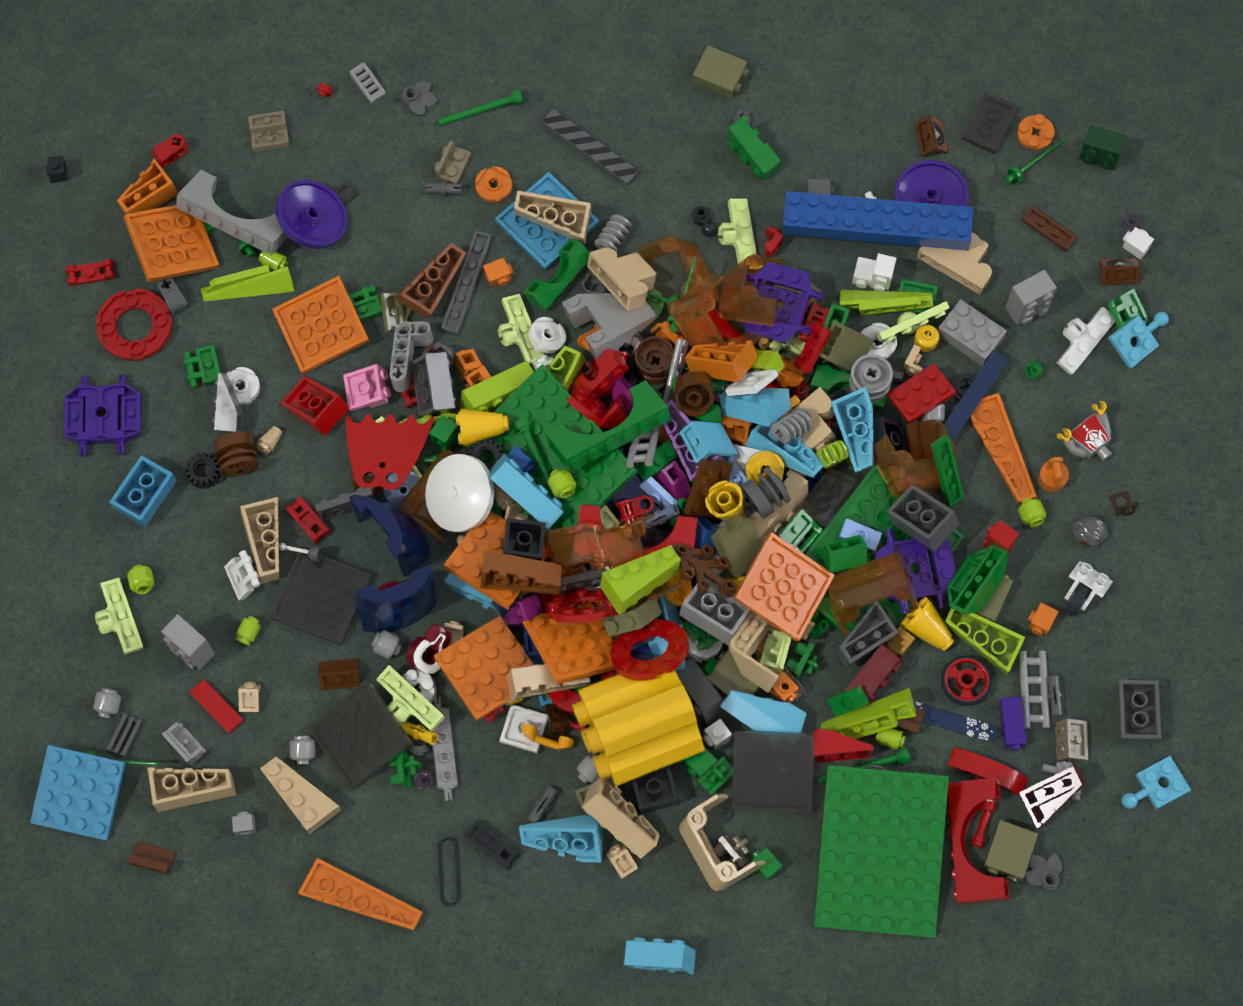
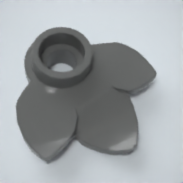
M422 81L418 82L414 87L410 86L403 90L402 99L406 104H409V108L413 113L425 115V107H431L438 102L437 98L428 92L431 83ZM413 94L414 97L408 98V95Z
M1053 854L1046 861L1038 855H1032L1030 860L1031 871L1025 873L1026 880L1033 886H1042V888L1048 891L1055 890L1060 884L1059 874L1062 871V863L1059 856ZM1051 877L1053 883L1048 884L1046 878Z

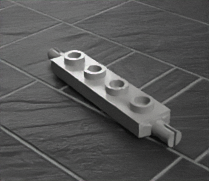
M436 696L433 700L434 706L445 718L433 731L438 735L437 742L432 745L437 789L444 790L445 802H448V800L453 801L452 789L458 786L449 709L442 708L441 696Z

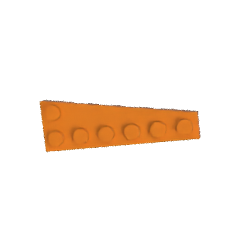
M997 393L983 397L970 416V421L1017 504H1020L1026 498L1036 499L1037 495L1000 394Z
M318 858L298 892L301 896L412 931L415 930L423 915L422 911Z

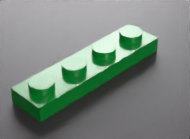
M943 435L930 446L945 504L952 507L964 498V493L950 437Z

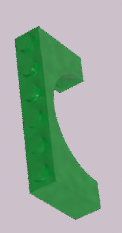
M646 380L629 389L633 408L626 420L617 427L598 434H580L560 424L545 432L548 445L569 472L671 420L668 406Z

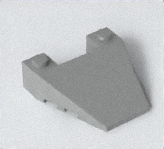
M611 293L577 294L562 302L566 316L574 328L592 319L599 328L598 331L585 337L590 352L595 359L607 348L619 352V348L625 342L628 344L634 334L643 331L657 318L647 301L643 307L628 312Z

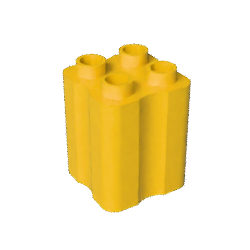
M675 670L669 674L664 672L661 675H656V679L646 681L630 680L617 674L579 689L578 693L581 701L572 704L580 727L589 724V728L580 731L588 753L600 752V755L592 758L600 779L603 780L611 776L615 787L705 751L692 703Z

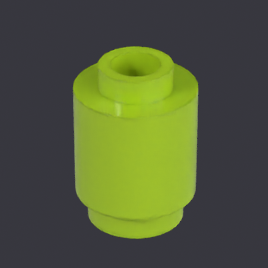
M262 251L259 256V261L262 262V265H268L272 271L287 267L288 265L287 257L276 251L273 255Z
M249 616L248 619L243 618L236 632L237 637L235 640L247 646L251 642L253 643L261 628V625L258 624L259 620L252 616Z
M891 728L877 732L875 741L879 742V745L898 750L899 747L903 748L906 736H903V731Z

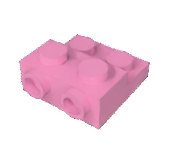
M375 364L343 375L350 411L353 412L368 406L375 408L389 403L388 398L391 397L389 387L386 386L385 381L388 379V373L381 366Z

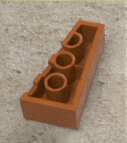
M453 243L448 244L394 299L423 318L432 315L466 252Z
M484 550L480 588L559 595L562 565Z

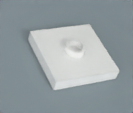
M774 369L747 372L739 383L734 382L726 388L727 396L758 393L778 377L777 371Z
M511 704L499 742L538 753L540 744L528 740L522 734L521 728L523 724L533 725L538 728L536 735L543 737L548 721L547 714Z

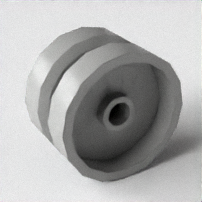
M875 354L861 356L855 361L851 369L849 380L851 392L866 387L871 402L880 401L887 395L891 387L893 371L890 363L885 358Z

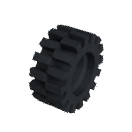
M491 439L479 440L476 444L472 445L469 455L479 459V455L483 450L492 451L494 454L493 461L490 464H485L488 470H490L503 455V450L497 442Z
M202 452V455L197 453L195 458L191 456V461L188 460V466H185L186 476L190 483L200 489L202 487L208 489V486L213 487L215 482L218 483V478H221L216 457H213L210 453L207 455L206 452ZM201 465H208L211 471L208 476L200 477L196 473L197 468Z

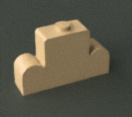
M971 233V243L968 251L920 247L918 250V259L979 295L982 294L988 285L992 274V269L988 264L980 263L987 252L988 243L981 240L975 233Z
M602 248L590 252L587 267L628 312L643 307L646 302L647 292L654 288L656 272L638 253L617 258L616 251L611 248Z
M821 387L787 414L789 415L800 408L808 410L811 416L812 429L806 431L803 435L801 434L800 437L802 438L801 442L806 447L811 448L815 454L820 448L836 439L834 432L824 422V419H830L835 415L832 400Z

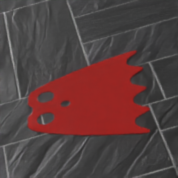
M367 414L360 423H354L347 415L346 434L348 451L357 485L360 488L370 487L371 489L377 486L383 487L385 490L399 488L408 477L422 451L433 424L434 416L424 424H418L413 414L402 423H397L392 414H389L380 423H376L370 414ZM381 462H385L384 468L379 467ZM367 472H372L375 475L371 483L363 481V476ZM389 473L397 474L398 479L395 483L390 484L386 481V476Z

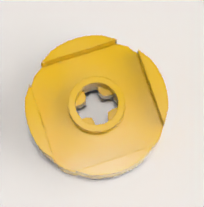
M768 450L754 453L745 464L747 479H752L757 485L760 483L757 474L760 473L763 465L765 467L769 466L771 471L777 474L781 480L783 478L784 463L777 454Z

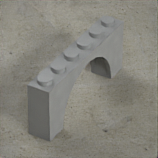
M200 170L177 194L176 208L270 255H273L288 238L277 221L276 213L262 219H243L223 211L212 197L216 190L217 177L203 170Z

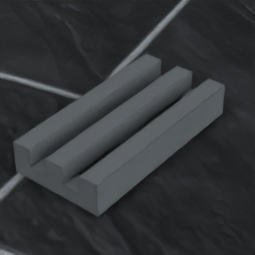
M124 713L107 750L126 758L143 722ZM129 720L116 748H113L126 721ZM133 722L136 723L123 751H120Z

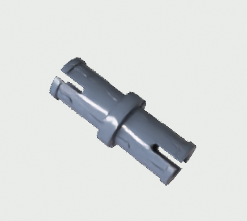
M672 504L663 510H656L653 515L641 520V524L652 527L659 524L663 525L667 520L679 515V509L676 504Z

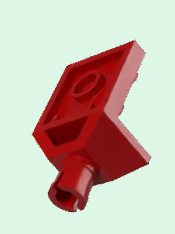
M579 386L572 390L567 400V403L589 420H593L600 428H614L629 416L626 413L628 410L626 400L621 392L607 409L600 400H595L585 388H580Z

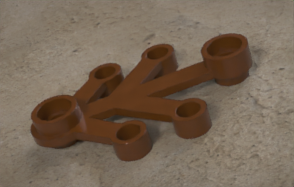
M678 543L672 547L681 559L680 567L683 580L691 581L695 575L698 591L707 593L711 585L705 580V575L720 586L719 593L723 597L730 598L736 591V584L732 580L725 581L709 569L726 570L729 565V560L726 557H720L718 560H697L694 558V556L710 558L714 550L709 545H704L702 549H689L686 545ZM688 563L693 566L694 571L689 568Z

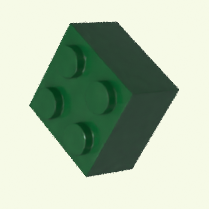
M1090 125L1079 160H1083L1088 165H1100L1105 170L1115 169L1126 135Z

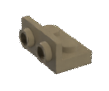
M450 140L448 145H445L442 150L441 160L435 164L434 171L436 172V177L449 183H458L472 155L471 152L454 146V142Z
M1067 718L1056 722L1057 760L1087 761V721Z

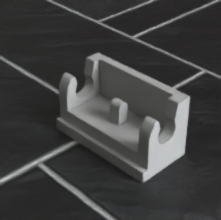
M176 722L162 733L164 738L190 766L207 752L181 723Z

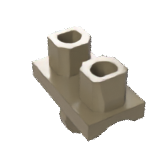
M726 835L718 839L720 842L714 848L718 856L723 857L729 852L732 856L729 861L737 869L745 867L750 863L744 856L749 852L745 847L749 842L746 838L741 841L735 836L731 840Z

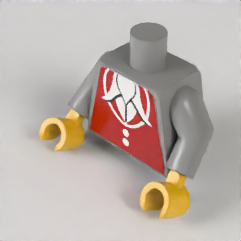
M1099 400L1101 405L1099 409L1097 404L1092 405V409L1098 412L1097 415L1095 413L1092 414L1072 431L1062 428L1064 436L1060 433L1057 434L1059 440H1064L1063 443L1070 454L1088 459L1097 454L1103 461L1112 455L1106 448V445L1111 440V429L1107 413L1105 412L1107 408L1105 402Z

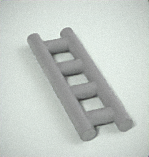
M678 338L676 340L663 398L665 404L671 399L675 402V395L672 392V379L682 375L689 340Z
M661 425L631 441L626 467L632 468L634 463L645 462L646 466H652ZM650 439L649 443L639 444V440ZM637 451H647V454L636 455Z
M1019 651L1021 703L1025 729L1031 728L1030 722H1042L1043 729H1050L1046 651H1039V657H1027V651ZM1027 665H1039L1040 676H1028ZM1028 684H1040L1041 695H1029ZM1029 703H1041L1042 715H1030Z

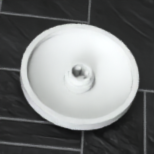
M455 454L441 460L430 473L426 484V505L431 517L440 527L453 532H467L478 527L488 516L494 501V483L490 479L488 468L482 461L470 455Z

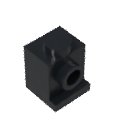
M63 156L48 157L46 172L50 178V183L69 180L67 164Z

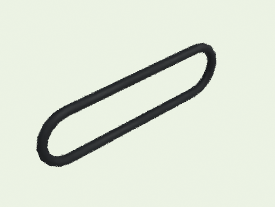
M446 837L438 845L440 898L444 905L454 906L460 900L458 844L455 839ZM446 840H451L455 845L457 899L454 903H447L443 898L441 845Z

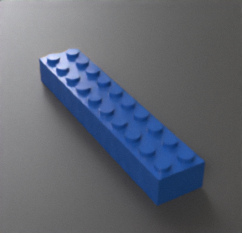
M786 191L782 234L968 251L971 243L973 207Z

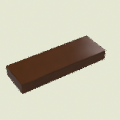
M1033 205L1021 218L1023 223L1065 252L1077 239L1076 235Z

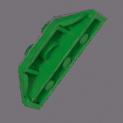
M990 545L987 549L980 550L969 556L947 587L950 608L964 615L983 610L1004 579L1009 552L995 545Z

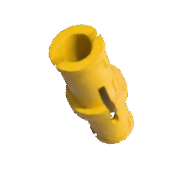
M408 721L400 724V732L412 736L417 741L422 740L430 745H434L438 740L437 733L425 729L422 725H415Z

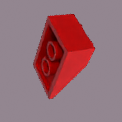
M306 376L280 402L287 410L323 436H326L349 409L338 394Z
M825 728L815 729L814 732H811L809 738L812 764L871 758L874 750L873 745L831 730L826 731Z

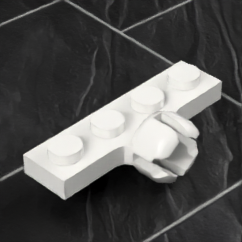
M1101 307L1088 324L1076 318L1067 324L1068 328H1064L1063 335L1070 341V346L1056 363L1068 374L1072 375L1115 322L1108 310Z

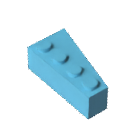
M503 454L490 468V479L539 522L546 523L545 527L549 529L564 513L563 504L555 497L552 499L542 485L538 486L530 474L524 473L514 460L509 459Z

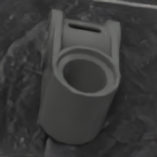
M172 278L158 281V288L172 315L189 306Z

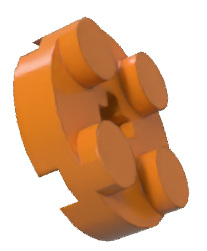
M1042 114L1024 118L1019 124L1017 132L1019 142L1025 148L1036 151L1047 148L1055 135L1052 123ZM1033 129L1040 131L1039 136L1031 134Z
M501 167L485 168L476 177V192L486 202L500 203L512 191L510 175ZM496 181L498 187L491 188V185L489 183H494Z
M665 321L662 324L657 323L651 329V333L655 332V337L666 339L674 350L677 338H684L679 334L670 332L671 325Z
M780 355L785 367L776 377L778 384L784 388H787V386H799L804 377L802 378L804 372L794 366V360L790 359L787 361L784 359L785 356Z

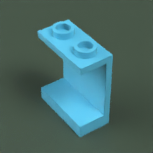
M691 421L679 432L696 464H700L701 458L707 459L710 455H720L724 461H731L738 455L721 423Z

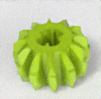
M840 440L830 443L816 452L817 457L824 464L822 468L826 469L849 458L848 449L844 441Z

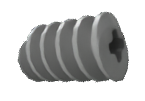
M618 214L612 215L610 221L606 223V227L602 229V233L598 235L599 239H596L594 244L598 249L611 248L617 251L614 244L620 246L621 242L618 239L624 240L625 236L622 233L628 234L627 228H632L633 226L625 217Z
M800 408L772 424L770 431L775 439L780 440L783 444H787L812 429L811 416L808 410Z

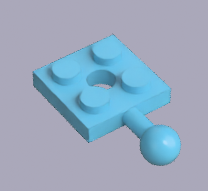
M1158 312L1154 316V321L1146 326L1141 317L1136 315L1108 338L1128 368H1133L1159 346L1151 332L1158 326L1163 327L1167 325L1169 317L1165 312ZM1132 337L1137 339L1135 347L1130 343Z
M1169 756L1135 775L1143 789L1135 794L1126 793L1122 797V804L1125 808L1132 809L1136 807L1139 800L1148 796L1157 810L1190 792L1191 789L1173 759ZM1159 778H1165L1168 781V787H1161L1158 783Z

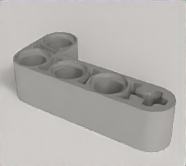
M402 322L395 328L390 379L394 390L397 392H404L410 387L411 361H413L414 347L428 346L434 340L431 327L427 322Z

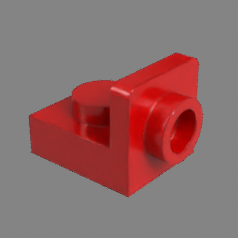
M768 226L765 236L769 237L764 248L765 256L771 259L783 243L784 235L777 228Z

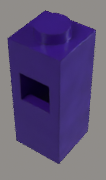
M1021 697L1001 698L999 709L1004 748H1010V751L1022 750L1021 747L1026 745Z

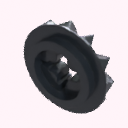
M963 373L953 380L952 386L956 390L955 398L962 399L966 390L961 388L964 387L965 381L968 387H970L976 378L975 375Z

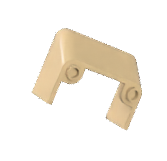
M751 611L731 639L729 650L740 673L769 693L779 675L751 658V656L767 633L772 634L773 630L782 631ZM809 622L801 637L802 640L805 641L815 625L814 622Z
M716 794L695 807L687 814L679 826L680 833L709 886L715 891L727 889L766 864L765 861H754L738 871L732 862H721L702 828L708 820L706 812L729 798L727 794Z

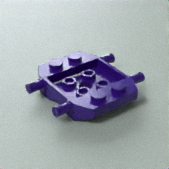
M768 262L757 274L744 272L743 280L752 281L754 285L746 309L733 306L731 314L742 316L747 334L783 344L789 343L800 332L811 335V327L802 325L804 314L810 299L822 300L824 292L812 289L808 272ZM768 282V283H771V284L783 286V287H786V288H790V289H794V290H798V291H802V292H801V294H798V293H795V292H791V291L783 290V289H780V288L768 286V285H766V283ZM781 301L784 304L781 309H774V303Z
M125 374L118 375V384L104 387L88 386L89 377L81 376V386H77L65 396L64 437L79 445V456L81 457L83 455L84 457L87 456L88 444L117 443V454L121 455L122 453V455H125L126 442L141 435V393L126 385ZM118 396H121V430H118ZM100 409L106 410V414L103 417L97 416V412Z
M893 529L885 530L887 536L886 545L874 553L882 596L900 603L901 614L910 613L908 600L925 596L937 597L938 608L947 607L944 595L947 592L948 585L957 574L950 541L945 540L935 551L930 549L937 585H934L928 547L916 539L896 542ZM911 564L918 567L916 575L910 572Z

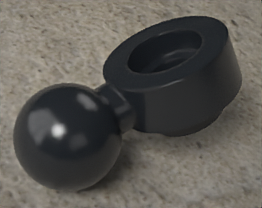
M704 206L696 207L692 212L693 222L698 226H702V233L705 236H713L716 233V226L710 222V210Z

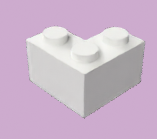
M879 253L876 261L858 257L852 283L859 288L870 287L874 288L875 291H889L896 257Z

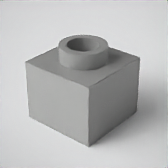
M240 812L237 813V816L232 817L233 833L236 836L256 833L255 820L252 814Z

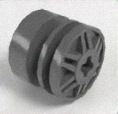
M768 467L763 470L767 477L766 479L761 473L757 474L760 481L758 485L750 479L740 486L746 498L762 519L774 513L771 503L774 502L780 508L783 506L779 499L780 497L786 503L791 501L782 480Z

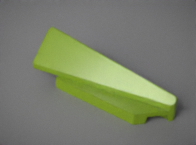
M268 265L214 278L210 281V286L201 288L203 301L294 291L288 267L270 272Z
M841 290L840 306L850 310L859 309L861 316L932 308L933 297L932 293Z
M907 688L827 720L821 724L820 728L858 739L897 727L898 719L916 717L911 691Z

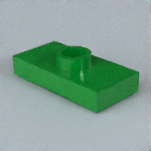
M861 685L829 697L827 702L837 717L867 705L869 700Z

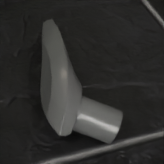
M783 667L788 677L799 687L798 697L794 702H797L801 696L806 697L807 692L790 670Z

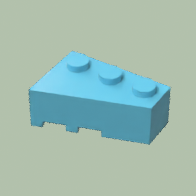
M763 388L755 394L727 396L726 391L719 395L722 415L770 427L791 409L789 389Z
M449 573L444 582L450 589L470 600L473 599L482 603V607L495 609L499 616H504L507 612L506 608L455 575Z
M634 938V941H626L624 965L635 969L669 970L672 973L684 971L694 975L696 950L685 945L684 941L672 940V943H665V940L653 939V942H646L644 938Z

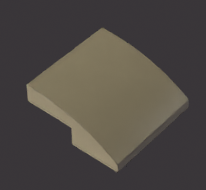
M284 111L248 116L253 153L290 147Z

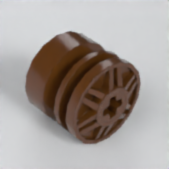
M661 337L646 338L638 344L635 350V361L640 376L653 385H661L668 380L674 350L666 339Z
M247 431L231 432L214 440L213 445L215 454L219 458L217 462L222 476L236 477L248 474L260 466L257 453L254 451L255 445L252 433Z

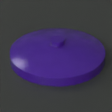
M926 160L915 163L904 170L897 180L894 200L967 207L969 190L964 177L957 169L941 161Z
M312 180L292 182L282 190L276 201L275 213L280 227L289 238L302 246L313 249L330 247L337 243L346 231L348 223L346 208L339 196L324 184Z

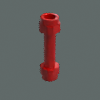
M996 802L990 803L981 809L983 813L977 833L973 836L972 846L983 848L986 839L984 837L990 815L994 812Z

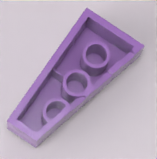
M671 399L666 404L671 420L663 425L690 481L693 483L699 464L695 463L679 433L691 420L683 411L681 412L677 408L676 403ZM710 455L707 458L714 460H724L723 457L720 455Z

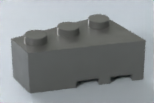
M876 600L835 652L847 668L880 647L881 644H885L894 638L899 632Z
M693 658L685 661L684 670H675L690 698L697 716H700L707 728L719 719L723 721L728 718L727 712L720 707L723 699Z

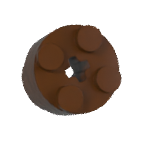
M693 371L687 372L676 379L674 395L677 408L689 416L705 414L714 402L712 383L706 374Z

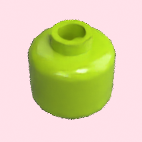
M561 469L551 472L548 485L554 496L561 497L562 499L570 497L576 488V482L568 470Z
M1032 498L1024 499L1018 508L1023 524L1031 528L1043 524L1046 518V511L1041 501Z
M136 565L127 574L130 589L137 594H146L155 585L152 570L147 566Z

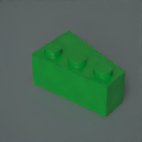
M744 115L728 128L727 146L733 153L736 152L740 156L739 158L744 165L748 164L752 168V173L756 178L760 177L765 181L780 169L781 160L767 142L764 144L758 138L759 132L757 129H751L747 123L748 118Z

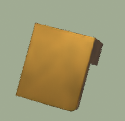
M899 626L897 629L899 633L888 642L887 646L900 657H903L916 641V638Z

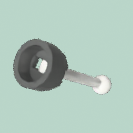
M285 543L279 545V549L282 551L286 549L306 553L311 560L321 562L324 556V548L320 546H313L306 550L286 546Z

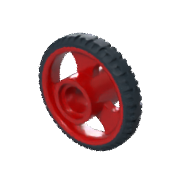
M956 657L949 661L942 671L941 687L943 692L952 702L958 705L972 706L978 704L987 697L991 690L992 676L990 670L984 662L976 657ZM970 663L977 666L976 671L971 669L958 671L956 665ZM968 677L971 680V684H964L961 678ZM948 678L956 680L957 688L962 691L959 697L951 691L948 685ZM977 680H985L983 691L978 696L973 697L971 690L975 687Z

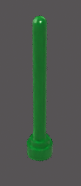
M517 89L512 91L508 97L440 118L438 124L443 126L510 103L512 105L522 104L524 102L521 92Z
M523 418L518 420L514 424L517 431L524 435L552 498L555 497L560 501L561 497L554 496L548 485L550 473L530 432L532 425L529 419Z
M904 747L895 752L896 754L852 767L885 766L895 762L906 764L911 762L907 747ZM827 774L819 776L817 781L821 784L825 783Z

